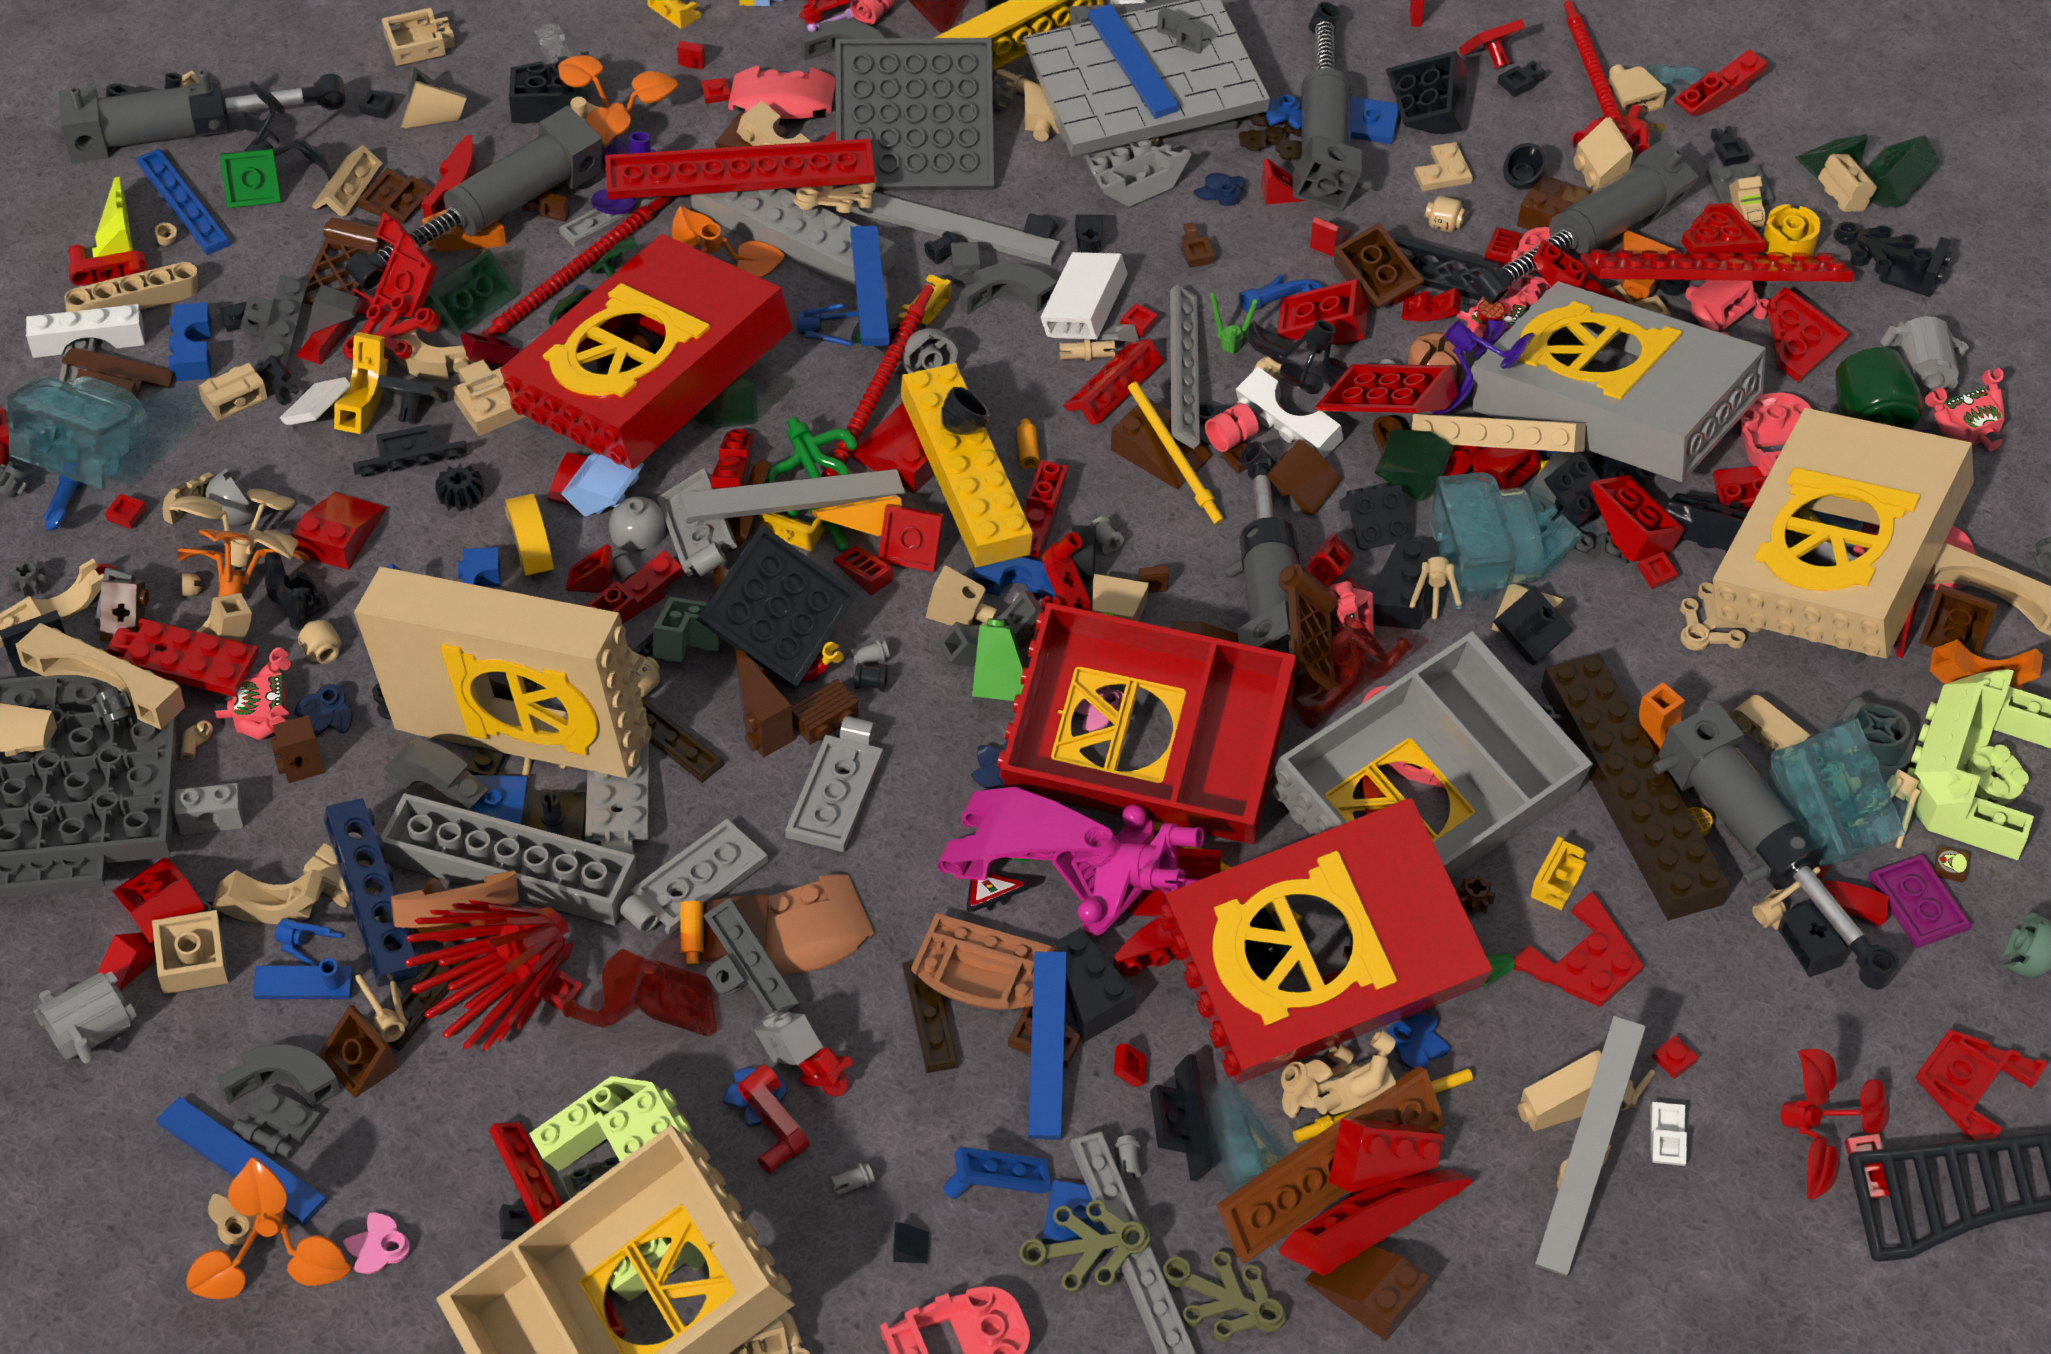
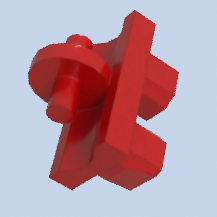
M824 1047L798 1065L804 1072L799 1081L805 1087L821 1086L823 1091L829 1096H841L847 1090L849 1083L848 1076L843 1069L850 1067L854 1062L849 1056H836L830 1047Z

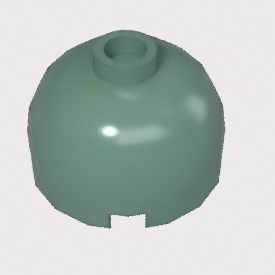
M2030 913L2022 919V921L2026 922L2022 929L2019 930L2015 927L2011 932L2003 954H2010L2008 964H2003V967L2024 977L2037 978L2051 970V922L2036 913ZM2018 953L2025 957V960L2022 963L2020 961L2017 962L2014 955Z

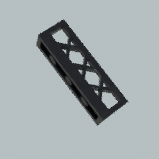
M1398 236L1394 239L1398 247L1409 249L1412 252V255L1405 256L1423 278L1424 283L1421 285L1445 292L1456 288L1461 296L1480 301L1483 297L1472 285L1473 281L1480 275L1476 270H1486L1491 266L1495 269L1499 267L1498 263ZM1425 256H1435L1438 262L1428 261ZM1451 263H1461L1464 269L1454 268Z

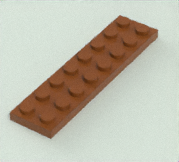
M1417 1066L1396 1081V1084L1377 1097L1367 1101L1343 1117L1421 1125L1434 1131L1446 1124L1427 1070L1420 1066ZM1340 1120L1216 1204L1234 1252L1241 1262L1247 1263L1348 1192L1329 1183Z

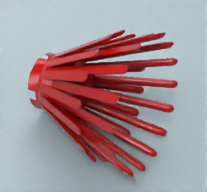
M469 900L471 904H452L454 908L463 910H430L433 915L443 916L415 919L417 924L470 923L472 927L411 934L406 937V941L411 943L429 940L448 942L495 935L411 957L405 961L407 967H413L439 960L438 964L444 967L483 955L412 986V992L418 994L469 972L448 984L449 991H456L463 986L465 987L425 1011V1017L428 1019L435 1017L498 978L464 1005L465 1009L470 1010L443 1032L444 1038H450L515 984L514 980L518 977L522 981L515 985L488 1013L479 1028L465 1041L463 1049L471 1048L525 989L526 991L484 1043L483 1051L489 1049L498 1036L499 1043L502 1041L528 1003V1007L517 1024V1029L522 1028L529 1015L531 1018L558 967L570 958L573 949L572 942L565 945L563 936L570 932L568 925L561 915L550 907L546 906L539 910V906L528 909Z

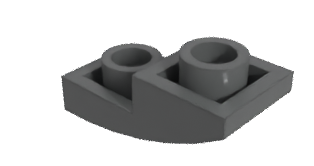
M1570 530L1566 535L1564 556L1566 558L1579 562L1621 567L1627 563V559L1614 545L1611 536L1602 532L1597 539L1575 530Z

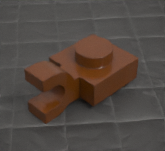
M547 192L522 206V210L541 212L542 217L564 222L567 221L570 215L568 197Z
M1194 222L1183 224L1185 234L1182 235L1181 250L1188 267L1214 263L1215 254L1207 236H1198Z

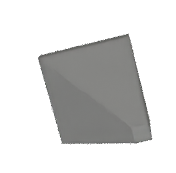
M1114 324L1099 334L1098 337L1099 340L1104 341L1114 340L1116 342L1128 343L1139 341L1135 325Z

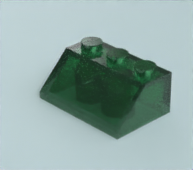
M1926 135L1885 146L1863 170L1877 187L1873 196L1869 198L1871 202L1883 208L1890 206L1894 208L1905 204L1908 201L1907 197L1921 186L1920 183L1923 179L1933 173L1932 169L1940 160Z
M486 249L475 254L431 284L423 308L434 310L440 316V325L458 337L461 335V332H466L519 294L490 249Z

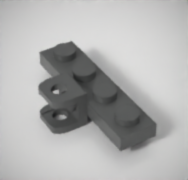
M280 275L273 301L257 296H250L248 298L240 328L248 334L264 338L257 366L261 367L268 357L272 355L277 357L286 367L307 282ZM259 306L262 311L252 309V307ZM248 320L257 322L258 324H257V325H251V324L248 322Z
M730 897L703 915L728 953L712 964L706 973L718 993L731 995L749 985L767 1014L774 1011L790 1012L801 1004ZM725 973H728L729 979L723 983L722 977Z

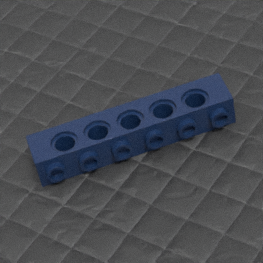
M363 798L326 806L323 820L377 987L390 985L392 981L398 983L414 978L420 965L407 967L405 961L420 954L417 947L412 948L411 942L406 941V937L412 934L411 928L395 927L393 924L391 896L399 895L400 893L393 890L391 884L393 881L392 869L389 863H384L382 856L384 853L383 841L380 835H375L373 829L375 819L372 809L366 808ZM349 833H358L362 838H352L349 836ZM366 860L371 866H361L357 861ZM376 888L380 891V894H371L366 889ZM385 916L390 921L387 923L379 922L375 917ZM394 944L399 950L390 951L384 945Z

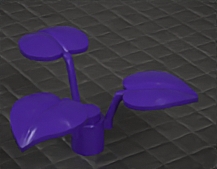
M641 131L633 132L629 135V145L617 138L613 139L604 150V165L606 166L605 155L655 152V149H650V135ZM602 189L592 196L591 204L593 208L603 213L624 214L636 206V198L608 200L607 189Z
M1488 319L1482 339L1476 336L1460 320L1456 321L1448 329L1444 337L1455 346L1452 352L1457 355L1466 372V378L1456 387L1458 395L1447 409L1431 412L1443 414L1451 411L1464 400L1475 383L1472 380L1473 374L1461 353L1462 351L1469 353L1478 345L1473 353V357L1477 358L1488 348L1504 358L1500 367L1505 369L1511 366L1524 353L1535 334H1526L1512 346L1511 350L1502 351L1491 344L1497 340L1507 326L1506 321Z

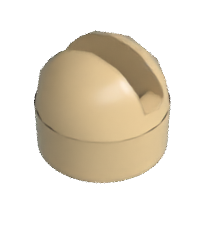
M170 223L158 224L155 227L156 242L163 246L174 244L177 237L175 226Z
M182 573V597L196 596L201 592L202 587L194 586V584L202 583L199 576L191 573Z

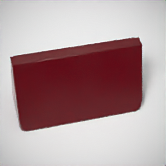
M461 332L460 335L466 355L473 362L484 360L486 364L503 367L521 352L519 348L507 340L468 332Z

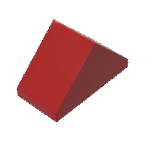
M1266 158L1263 161L1261 189L1265 204L1304 201L1293 197V176Z
M1314 217L1310 248L1334 257V248L1345 242L1351 230Z
M606 544L571 566L565 590L601 593L613 582L615 572L612 547Z
M142 933L114 935L97 974L102 972L105 975L111 971L118 980L114 985L121 991L156 961L154 941L149 943Z

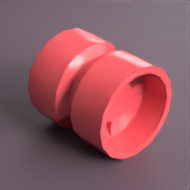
M851 0L850 10L856 20L871 26L895 5L896 0Z
M1238 403L1230 407L1224 413H1219L1207 420L1205 424V431L1210 443L1220 452H1226L1238 445L1239 442H1244L1255 436L1259 429L1255 414L1244 403Z

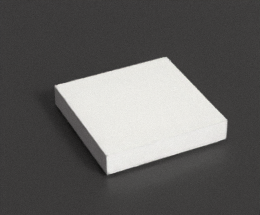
M345 377L314 383L280 419L286 425L315 421L351 384Z

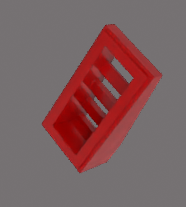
M1496 227L1485 252L1484 260L1498 263V268H1503V266L1511 262L1513 251L1517 250L1522 233Z
M856 545L833 559L834 563L869 595H873L893 581V569ZM853 555H856V556H857L855 559H853V560L850 561V562H847V561H846L848 558L852 557ZM860 561H863V563H861V564L858 565L857 567L854 566V565H856L857 563H859Z

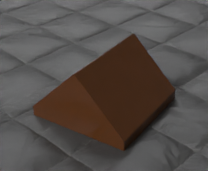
M349 1005L318 1056L327 1063L338 1080L356 1098L395 1072L396 1066L389 1044L354 1005Z

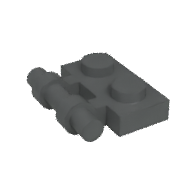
M266 1086L247 1110L248 1116L255 1120L247 1123L238 1119L234 1124L233 1130L241 1134L243 1140L252 1144L257 1142L265 1146L267 1152L275 1156L280 1154L289 1159L295 1152V1147L288 1144L290 1139L292 1138L303 1143L321 1120V1115L317 1111ZM268 1126L279 1133L271 1135L263 1130Z

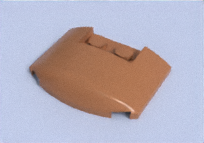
M849 875L819 876V881L768 897L766 951L782 975L800 974L832 965L858 950L857 946L867 936L869 939L874 936V931Z
M936 913L913 962L911 971L918 975L929 987L957 1002L990 1010H1012L1033 1006L1034 952H1054L1055 947Z

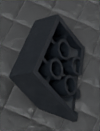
M589 51L580 53V55L589 56ZM567 56L557 58L558 62L547 65L540 61L511 67L509 87L511 122L522 124L540 122L567 105L571 107L570 101L575 97H583L586 102L590 103V83L583 87H572L560 79L558 65L567 59Z
M1456 51L1386 68L1405 126L1442 135L1463 130L1468 69Z

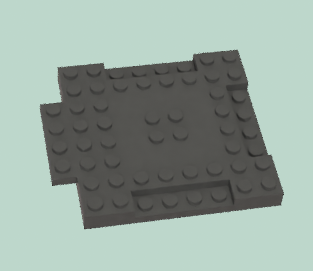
M41 675L0 679V703L52 711L57 726L45 750L35 752L24 751L6 757L5 752H0V897L105 887L107 863L170 857L173 826V807L171 804L176 727L177 722H180V713L162 730L138 720L133 705L126 707L128 716L106 723L104 716L96 718L92 708V704L98 703L96 694L114 688V686L104 681L80 675Z

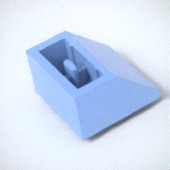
M593 453L588 456L561 494L583 516H589L593 513L600 514L607 507H616L624 500L626 496L624 492L637 482L640 477L638 473L644 464L641 462L631 470L623 465L615 464L611 459L603 455Z

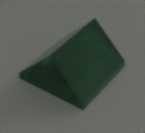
M1867 134L1835 139L1797 155L1795 158L1818 179L1822 169L1825 168L1827 159L1832 154L1850 155L1857 165H1860L1868 137Z

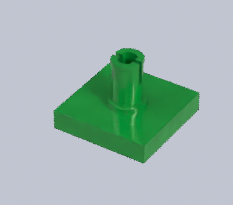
M274 148L219 154L227 208L281 202Z

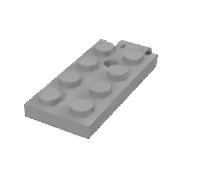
M705 468L657 497L682 569L688 577L694 574L693 570H696L700 576L707 574L727 561L723 552L727 551L730 547L732 549L738 547L727 518L685 522L678 499L680 493L716 489L711 488V475Z
M846 715L841 725L840 738L825 735L785 829L786 838L840 852L845 851L884 756L882 748L870 746L875 736V722ZM848 770L849 773L839 774V771Z
M649 742L644 744L640 752L639 763L635 768H632L628 779L587 770L586 842H601L603 847L634 855L633 840H649ZM617 809L622 810V811H620V812H613L614 810H617Z
M725 819L631 888L628 898L620 908V913L641 933H648L661 921L665 925V933L670 936L680 928V902L702 901L703 910H705L708 901L721 898L768 863V855L732 822ZM675 891H680L683 893L681 896L678 897L671 896V894Z

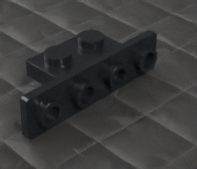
M432 424L376 435L380 457L354 462L353 468L355 475L361 474L362 477H371L377 475L378 470L389 468L391 472L401 471L406 468L407 464L417 463L418 466H426L434 463V459L445 457L446 460H456L462 457V453H467L466 441L437 446Z
M1188 1054L1174 1069L1177 1088L1156 1084L1150 1090L1158 1148L1186 1153L1190 1180L1198 1181L1212 1167L1213 1156L1210 1152L1209 1130L1204 1114V1097L1201 1094L1199 1080L1200 1070L1197 1067L1196 1055Z

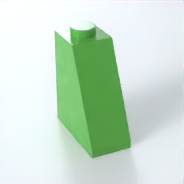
M988 618L987 623H982L979 626L972 696L1014 701L1016 694L1021 695L1024 685L1020 681L1025 664L1013 627L1005 625V620Z

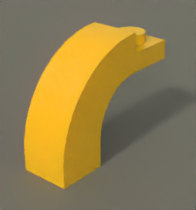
M357 332L354 335L353 369L349 382L351 385L344 395L335 402L334 429L361 434L369 426L384 389L377 386L379 375H387L388 359L384 358L385 337Z
M534 494L505 499L506 516L514 532L524 574L531 575L553 570L554 565L549 543Z

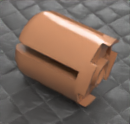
M1426 332L1419 336L1409 348L1407 365H1451L1457 387L1461 381L1463 367L1457 355L1452 352L1455 346L1444 337L1445 333Z

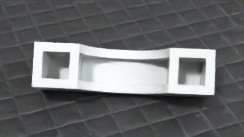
M139 304L26 317V337L33 358L62 355L64 348L69 343L87 337L105 340L115 348L145 345L144 323Z
M1259 367L1236 388L1237 403L1246 404L1258 416L1259 421L1265 427L1271 428L1273 426L1288 443L1300 439L1317 451L1323 458H1326L1343 440L1341 425L1322 411L1305 416H1297L1281 409L1278 405L1281 398L1278 380Z

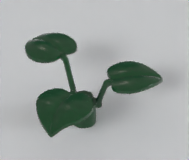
M630 236L619 242L591 268L590 273L593 274L603 267L608 278L612 276L615 270L611 260L621 257L623 251L638 248L636 238ZM589 288L579 289L562 299L550 313L548 323L552 326L559 312L578 298L589 295L592 290Z

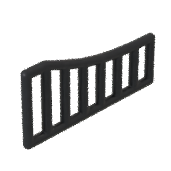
M2051 1133L1850 1153L1848 1161L1871 1258L1876 1262L1910 1259L1968 1231L2003 1220L2051 1212V1198L2034 1200L2021 1150L2039 1147L2051 1191ZM2008 1150L2021 1203L2003 1206L1990 1152ZM1976 1153L1990 1206L1989 1211L1973 1215L1958 1155ZM1945 1157L1960 1216V1221L1947 1227H1943L1927 1158ZM1913 1160L1931 1231L1930 1235L1914 1242L1895 1161ZM1882 1163L1901 1246L1884 1248L1882 1246L1863 1166L1865 1164Z

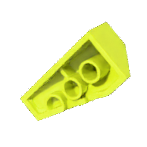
M114 177L95 235L97 247L92 248L93 257L133 251L125 195L120 177Z

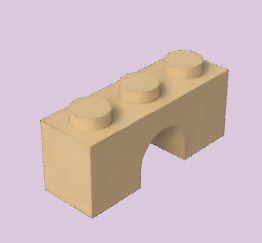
M763 101L741 116L737 133L742 139L749 142L752 146L811 142L802 133L791 139L778 136L776 132L781 116Z

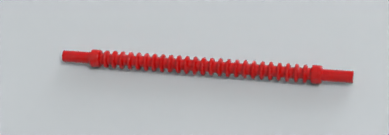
M1567 0L1563 4L1567 14L1566 21L1599 101L1602 113L1605 118L1611 117L1629 144L1626 137L1628 134L1627 128L1619 113L1618 106L1589 38L1582 16L1576 12L1573 2Z
M659 196L647 206L638 208L636 213H632L631 217L626 218V221H621L620 225H616L615 229L610 230V233H606L599 241H595L594 245H590L589 250L585 249L583 254H579L578 258H573L572 262H568L567 266H563L562 270H558L556 274H553L551 279H546L545 283L540 284V287H536L534 291H530L529 295H525L524 300H519L518 304L513 305V308H508L507 312H503L501 316L496 317L492 321V325L479 335L494 338L499 333L504 334L507 332L509 326L513 327L515 322L520 321V318H525L526 314H530L531 309L535 310L537 305L540 306L542 304V301H547V296L552 297L553 292L557 293L558 288L562 289L564 284L567 285L569 283V280H574L575 276H579L580 272L585 271V267L589 268L591 264L596 262V259L600 260L601 255L604 256L617 243L626 239L628 235H632L633 231L638 230V226L642 227L644 223H648L653 218L654 213L669 203V197Z
M924 285L915 304L909 307L904 321L901 322V326L892 340V344L889 345V350L886 351L885 357L882 358V363L879 364V369L876 370V375L872 378L873 381L869 383L870 387L866 388L867 393L863 394V399L860 400V405L856 408L857 411L853 413L850 424L846 427L856 441H859V436L863 433L862 429L866 428L865 423L869 422V417L872 416V411L876 408L875 405L879 403L878 399L882 397V393L889 383L888 381L892 378L891 375L894 374L895 368L898 367L897 362H900L901 356L904 355L903 349L907 345L906 341L917 331V326L920 325V321L925 316L924 309L934 292V288L930 285ZM840 440L837 443V448L833 451L834 455L830 457L836 458L846 465V460L849 459V454L853 450H849L844 441ZM827 467L821 473V477L839 476L835 470Z

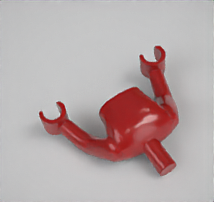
M1635 104L1627 116L1621 115L1627 128L1628 134L1626 137L1630 147L1632 148L1639 140V144L1635 147L1637 159L1640 153L1650 148L1648 144L1650 127L1647 122L1638 118L1642 108ZM1605 117L1596 118L1583 131L1573 133V148H1576V145L1597 127Z

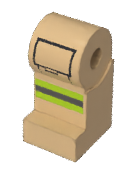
M1761 176L1737 179L1729 185L1733 206L1753 228L1763 227L1765 223V211L1760 194V187L1762 186Z

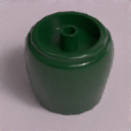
M1886 347L1865 349L1850 355L1837 367L1835 382L1839 415L1909 430L1914 428L1922 415V396L1914 377L1896 350Z

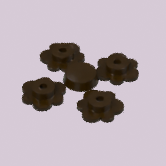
M1263 112L1246 116L1248 120L1252 121L1253 125L1267 128L1264 130V133H1257L1253 129L1248 130V132H1240L1238 138L1240 139L1239 144L1242 147H1246L1250 151H1258L1259 148H1265L1266 143H1268L1269 145L1276 146L1275 151L1284 160H1298L1302 156V146L1299 145V142L1286 139V132L1301 137L1302 127L1296 129L1287 120L1284 121V130L1280 127L1271 126L1268 123L1266 113Z

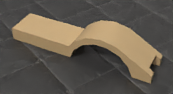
M94 558L79 566V575L75 583L62 594L49 599H35L29 596L0 613V630L57 610L62 621L86 609L100 592L101 582L104 577L103 573L98 575L95 570L98 565ZM0 636V648H2L4 645Z

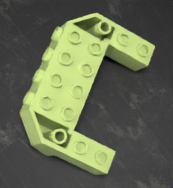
M2012 670L1982 672L1944 684L1937 703H1930L1925 719L1931 720L1930 724H1923L1918 741H1922L1923 745L1922 747L1916 745L1911 759V763L1916 764L1915 769L1909 767L1907 772L1908 775L1919 781L1916 788L1921 791L1916 799L1913 810L1928 831L2019 860L2034 816L1975 797L1980 776L1968 773V764L1966 765L1974 752L1988 746L1993 730L2051 748V700L2010 687L2009 685L2014 673Z
M610 1076L529 1133L541 1157L558 1171L566 1168L606 1139L609 1140L621 1162L670 1125L681 1133L687 1131L693 1138L690 1133L692 1130L685 1117L678 1112L676 1108L677 1102L667 1088L662 1091L653 1082ZM672 1238L656 1239L640 1246V1250L654 1274ZM686 1242L670 1273L685 1263L696 1270L703 1266L706 1259L695 1245ZM626 1256L613 1272L609 1284L613 1291L627 1301H631L645 1292L647 1288L630 1259Z

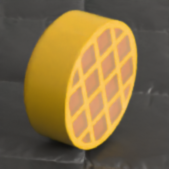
M1688 808L1702 836H1706L1711 830L1712 816L1703 808Z

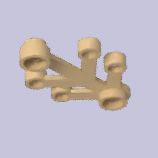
M875 176V183L852 184L836 188V185L820 186V190H822L820 193L817 191V186L801 187V189L797 190L793 202L800 209L812 210L817 205L836 206V210L841 213L852 212L853 201H856V206L869 208L872 206L871 194L876 189L877 177Z
M1704 582L1698 589V596L1703 599L1706 620L1702 624L1698 622L1697 617L1698 602L1692 598H1685L1681 602L1680 611L1685 615L1687 626L1682 630L1680 640L1690 650H1703L1708 644H1728L1732 648H1741L1744 645L1746 636L1742 631L1732 630L1729 633L1712 632L1715 628H1746L1750 632L1761 630V628L1758 629L1750 625L1729 622L1718 618L1712 583ZM1706 589L1711 591L1712 593H1705L1703 590ZM1690 605L1694 609H1688L1685 606ZM1732 637H1737L1740 641H1735Z

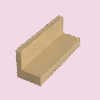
M362 145L345 157L312 207L317 210L324 204H327L339 216H346L382 165V162Z

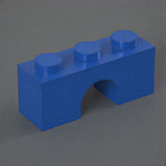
M208 302L174 305V316L169 317L170 330L173 333V336H169L170 351L173 352V355L168 356L170 372H175L177 381L210 379L211 356L207 341L197 342L199 340L212 339V318Z
M498 547L463 549V561H458V577L462 578V582L483 587L501 586V561Z
M1018 557L977 568L974 567L972 572V580L984 586L986 589L985 593L1000 596L1002 590L1008 584L1021 583L1028 587V591L1033 593L1036 600L1050 596V603H1053V596L1056 597L1045 571L1044 563L1027 557Z

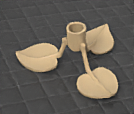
M256 488L248 490L247 498L260 503L250 531H248V534H245L249 536V539L247 541L231 539V565L243 568L249 567L253 549L257 542L291 560L298 544L296 538L279 531L265 530L263 532L256 530L266 506L276 510H288L294 506L295 500L287 496H279V494L269 490ZM192 495L178 498L170 505L169 511L182 510L209 519L222 518L224 531H230L227 512L221 510L222 505L216 501Z

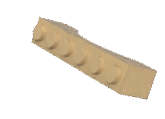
M1421 413L1413 414L1411 442L1583 452L1585 449L1586 423Z
M1944 542L1924 582L1925 584H1962L1991 592L2019 609L2034 624L2038 631L2051 636V586Z
M39 623L16 644L23 667L43 676L80 675L104 681L117 687L122 693L127 692L138 720L160 730L185 708L181 694L182 690L174 681H167L149 670H143L132 665L125 659L114 657L103 649H97L79 638H73L62 633L57 628H50Z

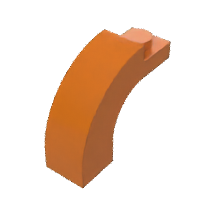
M1957 639L1933 648L1929 671L1942 683L1947 684L1982 672L2009 669L2014 671L2009 686L2022 690L2023 683L2040 678L2043 655L2035 648L2008 659L1990 660L1973 654Z
M1664 682L1645 694L1641 699L1639 707L1640 725L1657 756L1669 727L1682 721L1681 714L1685 700Z

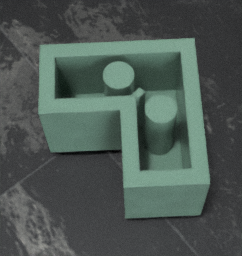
M669 596L653 627V657L669 662H682L689 646L705 651H718L723 639L696 620L707 603Z

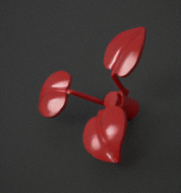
M1803 1049L1799 1050L1798 1054L1803 1068V1083L1807 1100L1785 1102L1781 1108V1121L1785 1127L1799 1128V1134H1805L1814 1138L1808 1152L1807 1199H1815L1832 1188L1838 1176L1839 1166L1835 1148L1827 1146L1826 1137L1810 1129L1820 1124L1821 1116L1862 1115L1864 1132L1879 1134L1888 1123L1889 1104L1884 1084L1878 1079H1870L1864 1083L1861 1089L1860 1104L1862 1109L1820 1110L1817 1106L1823 1105L1829 1099V1091L1833 1090L1836 1085L1837 1070L1835 1061L1829 1053L1823 1050Z

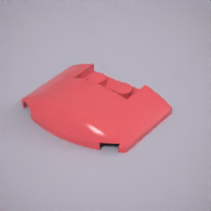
M760 65L734 75L728 109L733 111L734 105L745 108L746 113L763 101L778 113L781 119L813 117V111L823 110L824 108L826 109V114L832 113L836 79L812 67L810 68V73H804L802 71H760Z

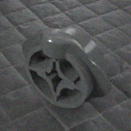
M1862 696L1852 698L1844 710L1842 726L1839 732V741L1844 753L1859 764L1887 771L1891 775H1895L1898 769L1905 772L1911 762L1913 746L1916 740V732L1912 721L1903 712L1895 708L1869 702Z

